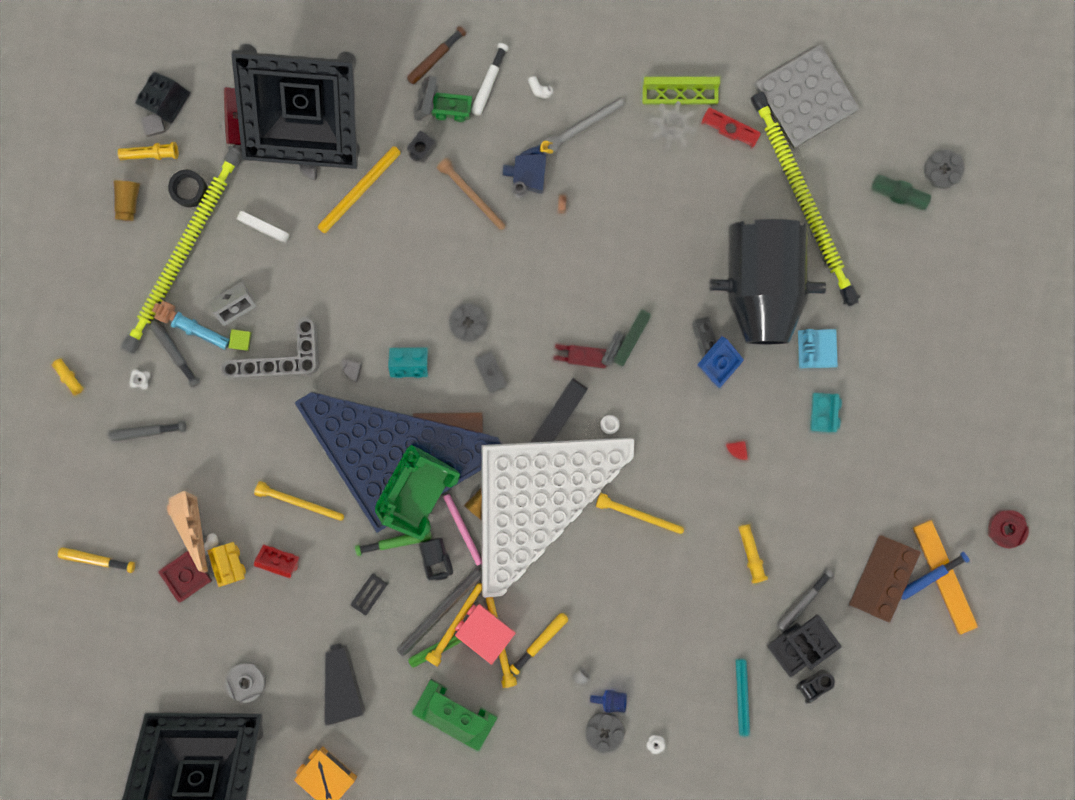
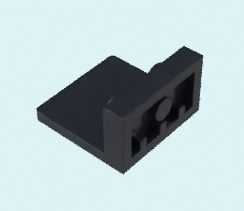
M154 71L148 77L142 91L138 94L135 104L156 114L172 125L191 92L175 80Z

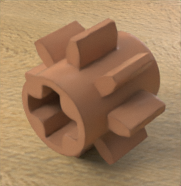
M162 300L161 304L155 303L152 309L156 313L154 318L168 324L169 320L173 321L177 314L174 311L176 306Z

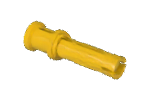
M176 142L162 145L155 143L153 146L118 148V158L120 161L146 158L162 160V158L169 157L177 159L179 156Z
M750 524L739 526L738 529L748 559L747 568L750 569L752 576L751 583L768 580L762 565L764 561L759 557Z

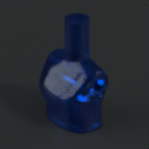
M605 690L603 696L591 695L590 703L602 704L604 711L608 713H625L627 693Z

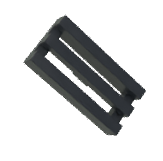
M372 573L350 605L366 616L389 583ZM372 580H376L375 584L372 586L366 597L358 606L356 603L358 602L362 594L365 592V590L372 582ZM380 583L382 587L377 592L373 600L370 602L366 610H364L363 606L366 604V602L368 601V599Z

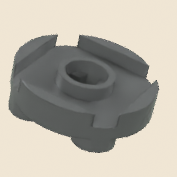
M950 150L935 152L925 163V177L929 179L934 187L940 189H947L957 184L964 174V164L961 155ZM946 165L949 170L946 174H943V170H940V167Z
M471 303L459 305L452 311L449 319L452 333L465 342L478 340L486 331L488 324L485 312L479 306ZM467 317H469L470 320H474V323L471 324L470 328H467L466 325H463V321H466Z
M597 713L587 722L585 730L586 740L591 748L604 754L616 750L621 745L624 739V729L621 721L615 715ZM602 728H604L605 730H606V729H609V730H610V731L608 732V735H609V736H608V737H605V736L601 737V736H600V734H601V730H600V729H602Z

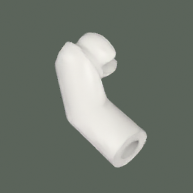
M536 76L528 79L535 96L544 99L551 97L553 94L551 86H541Z

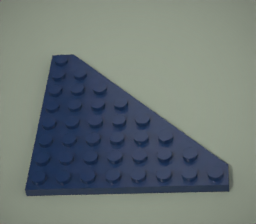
M310 392L294 402L376 533L387 527L382 525L375 513L376 503L410 445L423 450L458 470L460 473L459 481L456 484L458 485L482 470V445L502 444L497 436L316 392ZM445 486V488H444V490H443V492H442L441 494H443L444 492L448 491V490L451 489V488H448V487Z

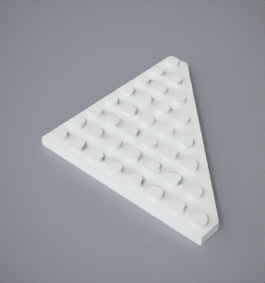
M632 437L482 445L483 598L503 596L508 591L507 588L526 572V568L545 552L544 549L564 532L563 529L583 512L582 509L602 492L600 490L620 473L619 470L626 463H629L634 458V439Z

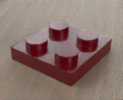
M189 551L158 571L178 603L183 602L213 581L207 572L198 571Z

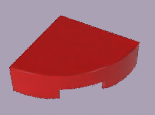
M745 441L725 444L728 452L733 457L739 460H748Z

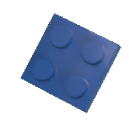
M721 336L697 366L720 389L744 359L725 337Z

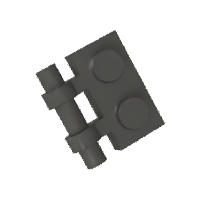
M428 76L423 80L421 88L418 89L417 95L419 98L414 106V119L417 121H421V118L431 114L434 104L432 99L438 89L436 77Z

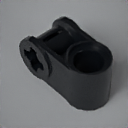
M820 670L800 681L796 688L805 697V703L809 704L832 690L835 686V679L828 671ZM828 676V683L820 684L821 678Z

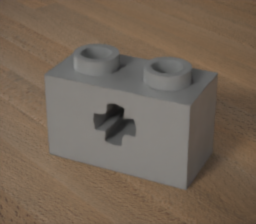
M243 282L209 301L213 314L223 326L256 307L252 294Z

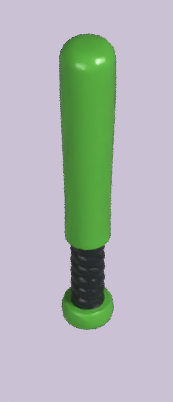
M429 532L421 541L405 534L364 546L355 545V551L357 556H362L363 553L375 550L382 551L430 541L432 535Z

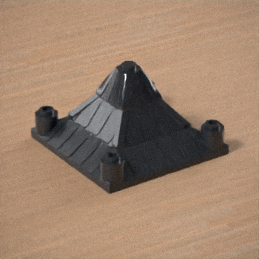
M247 43L240 45L238 50L232 51V67L243 160L357 169L360 152L356 136L354 69L357 60L351 52H341L337 59L257 53L255 47Z
M145 713L122 800H247L257 744L264 735L262 714Z

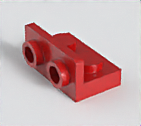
M263 544L254 561V566L290 579L294 571L298 569L300 557Z

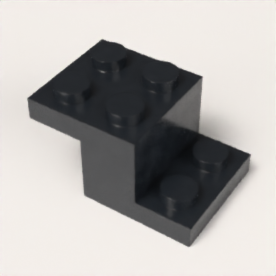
M818 614L802 626L795 623L787 631L766 645L790 678L805 667L810 670L814 669L842 648V645Z

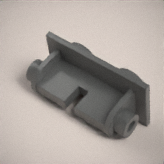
M709 316L692 321L695 337L700 340L697 342L700 355L703 357L716 343Z

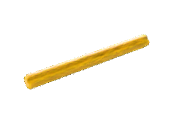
M392 146L320 222L317 227L322 233H327L401 154L400 150Z

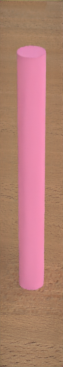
M451 495L444 496L447 507L476 565L482 564V558Z

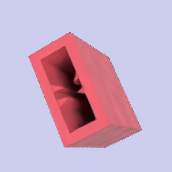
M480 603L477 607L473 604L466 613L469 615L465 622L461 620L456 626L455 630L457 632L455 636L492 665L516 632Z

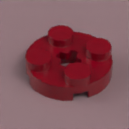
M1000 510L990 519L987 533L996 545L1011 549L1022 545L1027 540L1029 526H1027L1026 519L1021 513L1014 510ZM1011 524L1010 528L1013 531L1006 534L1004 527Z

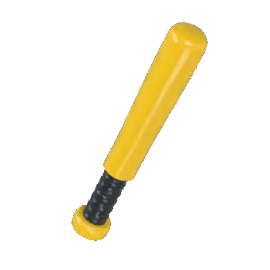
M61 547L57 553L58 558L107 568L124 569L128 573H133L135 570V562L132 561L126 563L112 560L109 557Z
M560 613L526 650L527 652L520 660L510 666L513 673L518 675L523 665L531 657H534L569 621L567 615Z

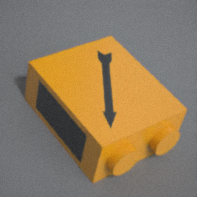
M322 746L319 751L315 749L308 757L310 761L307 765L302 764L295 772L297 776L294 781L315 800H339L358 776Z

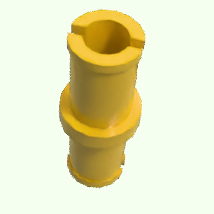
M62 358L55 360L51 364L61 377L60 381L66 384L73 396L80 394L84 390L75 378V373L69 370Z

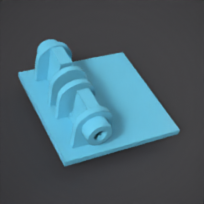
M836 329L798 330L799 368L838 367Z

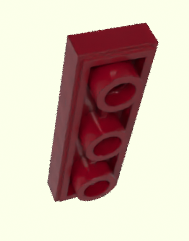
M225 87L223 91L226 144L241 145L235 88Z

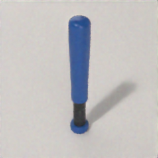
M964 551L961 552L960 556L951 562H948L946 565L942 564L906 585L901 598L903 600L910 598L948 574L956 566L964 562H970V559Z

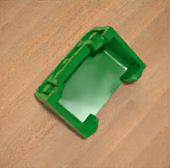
M410 445L380 495L375 506V513L382 525L422 541L431 529L428 519L429 514L445 486L451 488L458 483L460 473L423 450Z

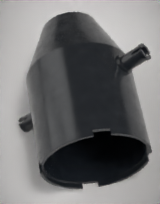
M757 219L755 224L745 225V221L729 225L728 278H711L709 285L712 286H709V290L726 291L728 293V301L747 344L778 345L790 343L808 300V294H825L826 288H823V286H826L825 282H809L807 224L804 223V226H802L800 221L789 219Z

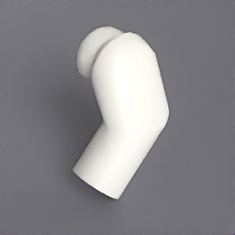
M214 533L207 536L204 544L206 555H208L207 550L218 546L219 540Z

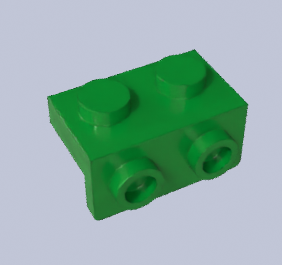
M436 92L431 112L435 119L445 121L447 118H453L455 122L464 123L465 120H470L472 96Z

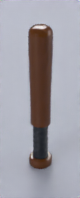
M458 26L456 32L445 43L440 44L408 74V82L415 85L449 51V48L461 36L464 37L466 35L465 30Z

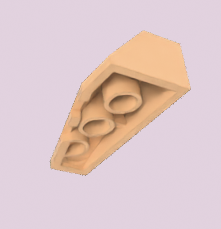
M182 491L168 499L167 511L198 571L205 573L208 572L197 497Z

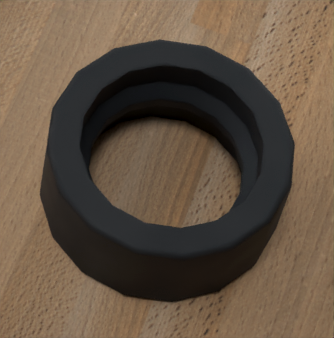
M188 169L180 170L174 173L169 180V194L181 206L188 208L196 207L199 203H202V198L205 199L203 195H207V184L195 171ZM184 178H193L198 183V193L192 199H182L177 193V186Z

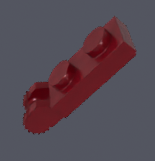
M555 344V349L569 351V357L556 355L553 356L554 361L606 369V365L602 364L601 361L607 349Z

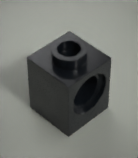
M420 130L407 147V151L410 153L408 156L415 162L420 161L424 164L437 147L436 141ZM424 145L426 148L423 152H417V146Z

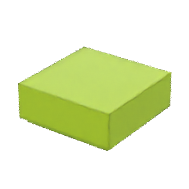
M231 329L229 349L249 351L252 332Z

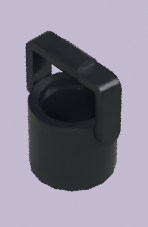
M442 537L418 544L428 580H444L453 574V567ZM444 562L447 572L435 573L433 575L431 565Z

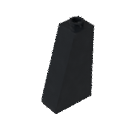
M341 643L330 646V650L325 653V726L363 716L366 712L348 646H341Z

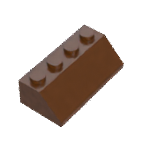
M879 535L848 605L890 623L921 552Z

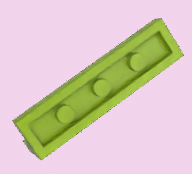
M644 77L642 82V105H718L720 77ZM647 90H655L659 95L655 99H647ZM667 90H674L678 95L674 99H668L664 93ZM686 90H693L697 95L693 99H687L683 93ZM705 90H714V99H706L702 93Z

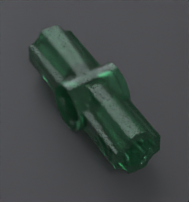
M880 174L876 176L871 186L872 191L889 197L894 203L900 205L907 204L922 211L927 209L931 201L932 195L913 188L912 184L902 180L895 181Z

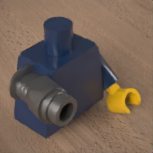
M543 141L541 145L521 152L519 156L515 157V166L503 165L502 176L513 177L512 192L516 197H524L527 191L543 194L547 156L544 153H553L552 149H548V146L553 144L552 142Z

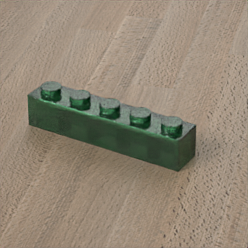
M643 309L640 310L616 357H614L613 363L623 368L652 314Z

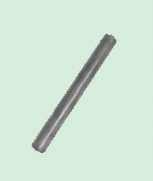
M478 568L398 647L397 651L400 655L405 656L482 577V572Z

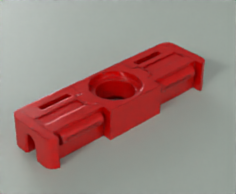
M712 108L707 109L701 121L702 126L705 123L719 130V134L733 141L737 139L750 145V149L755 147L761 135L759 131ZM727 124H733L736 127V131L728 133L725 127Z

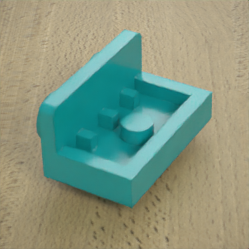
M428 347L389 348L388 369L391 378L428 377Z

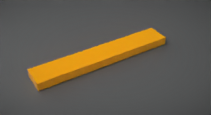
M932 520L912 527L931 571L942 564L946 565L950 562ZM952 569L948 574L936 580V584L956 630L961 635L978 628Z

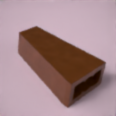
M482 412L413 413L415 417L483 433Z

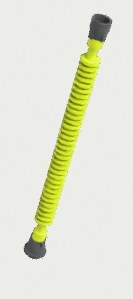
M235 144L233 147L228 146L227 149L229 150L223 159L224 163L221 167V173L218 178L213 177V180L216 182L211 181L210 184L213 187L208 186L211 191L206 190L208 195H203L206 200L201 199L204 204H198L201 206V208H196L199 213L195 211L194 214L197 216L192 215L191 218L194 221H189L192 225L187 224V227L190 229L185 228L184 231L187 234L182 233L185 238L180 237V240L183 242H177L180 247L175 246L178 251L173 250L175 256L170 255L173 260L168 259L171 263L165 264L168 266V269L163 268L166 273H160L163 275V277H158L161 282L157 280L156 283L159 285L154 284L153 287L156 290H151L154 294L149 293V296L152 298L147 297L146 300L149 303L144 302V305L147 307L142 306L141 309L145 311L140 310L139 313L142 316L137 315V318L140 320L135 329L132 328L130 334L126 335L120 346L121 349L135 354L141 343L140 339L147 323L151 324L152 321L149 319H154L151 314H156L152 311L155 303L162 302L163 299L161 297H166L163 293L168 294V291L165 289L170 290L171 287L168 284L173 285L170 280L175 281V278L172 276L177 277L178 274L175 271L180 272L177 267L182 268L180 262L185 263L182 258L187 259L184 254H190L187 252V249L192 250L189 245H195L191 243L192 241H197L194 239V236L199 237L196 233L201 234L202 231L198 229H203L204 227L201 224L206 225V222L203 220L208 221L209 219L205 216L210 217L211 214L208 211L213 212V209L210 207L215 208L216 205L213 202L218 203L215 198L220 199L218 194H223L220 189L225 190L222 185H228L225 183L227 176L239 165L242 159L241 147Z

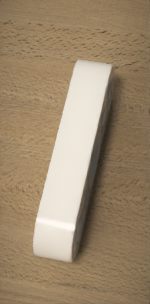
M240 211L236 220L283 243H286L290 236L285 231L243 211Z

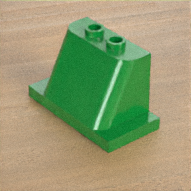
M430 679L411 714L479 752L498 716L482 707L477 714L444 696L447 687Z

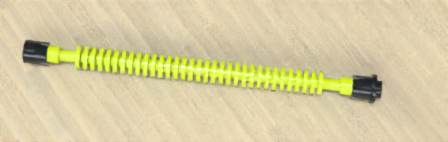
M757 93L750 100L756 112H759L760 117L764 119L767 125L764 130L767 132V136H770L768 139L771 141V145H774V152L778 154L777 158H780L779 162L782 163L780 164L781 167H784L783 171L788 176L787 180H791L789 184L792 185V189H795L793 193H797L795 197H800L797 201L801 202L799 204L800 207L804 206L801 210L805 211L803 213L804 216L808 215L805 219L809 220L807 222L808 225L812 224L809 226L810 229L814 228L811 231L816 233L813 235L814 238L819 237L816 239V242L820 241L817 244L818 247L823 246L820 248V251L825 250L822 252V255H827L824 257V260L829 259L826 261V264L831 263L828 266L829 269L833 268L830 270V273L835 272L838 278L839 292L844 301L843 305L847 304L848 307L859 303L858 299L861 296L857 294L854 286L851 285L848 278L846 279L842 268L845 266H840L843 261H838L841 258L840 256L836 257L839 253L838 251L834 252L837 249L836 247L832 248L835 245L834 242L829 243L832 241V238L828 239L830 233L825 234L828 232V229L823 230L826 228L825 224L821 225L824 223V220L819 221L822 219L821 215L817 217L820 214L819 211L815 212L818 210V207H814L816 203L813 202V198H810L812 195L809 193L810 190L806 189L808 186L805 184V180H802L804 178L803 175L799 176L802 173L798 171L800 170L799 167H796L798 164L795 162V158H792V151L788 149L789 145L784 140L785 136H782L783 132L778 127L779 123H774L772 120L770 105L765 93Z

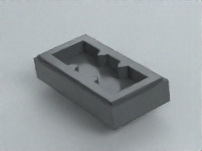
M492 351L474 359L490 394L507 386Z

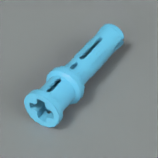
M177 312L171 323V327H177L185 331L187 335L198 336L223 350H226V347L229 345V338L199 325L197 320H191L183 316L181 312Z

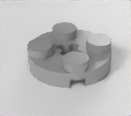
M255 663L238 664L230 670L226 678V691L231 698L242 703L254 701L265 689V675ZM244 677L250 680L248 688L245 685H241Z

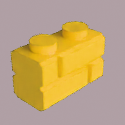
M234 542L207 550L218 587L245 579L246 570L244 565L240 563L238 557L240 556V550Z

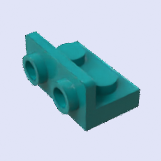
M812 393L810 431L837 432L841 424L838 410H841L842 399L839 398V394Z

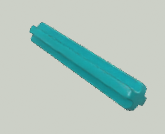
M736 659L739 735L746 737L750 735L746 659Z

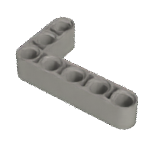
M302 318L297 323L298 357L228 360L221 367L223 375L239 379L311 375L316 373L319 368L317 326L315 322L308 318ZM305 323L311 324V329L308 332L303 331ZM310 341L312 348L309 351H305L303 346L306 342ZM311 360L313 367L307 371L304 364ZM292 361L294 367L291 371L287 372L285 365ZM272 362L274 370L268 373L266 366ZM253 363L255 371L249 374L247 367ZM234 364L236 371L230 375L228 368Z

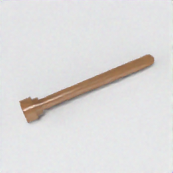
M448 158L443 159L436 168L441 173L448 174L500 230H504L506 226L502 220L453 170V163Z

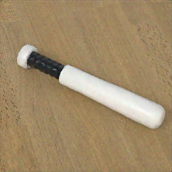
M499 43L497 46L498 51L495 59L488 69L471 108V112L475 115H481L499 71V65L504 53L509 49L506 44Z

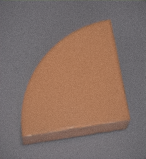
M559 195L558 214H564L566 212V195Z

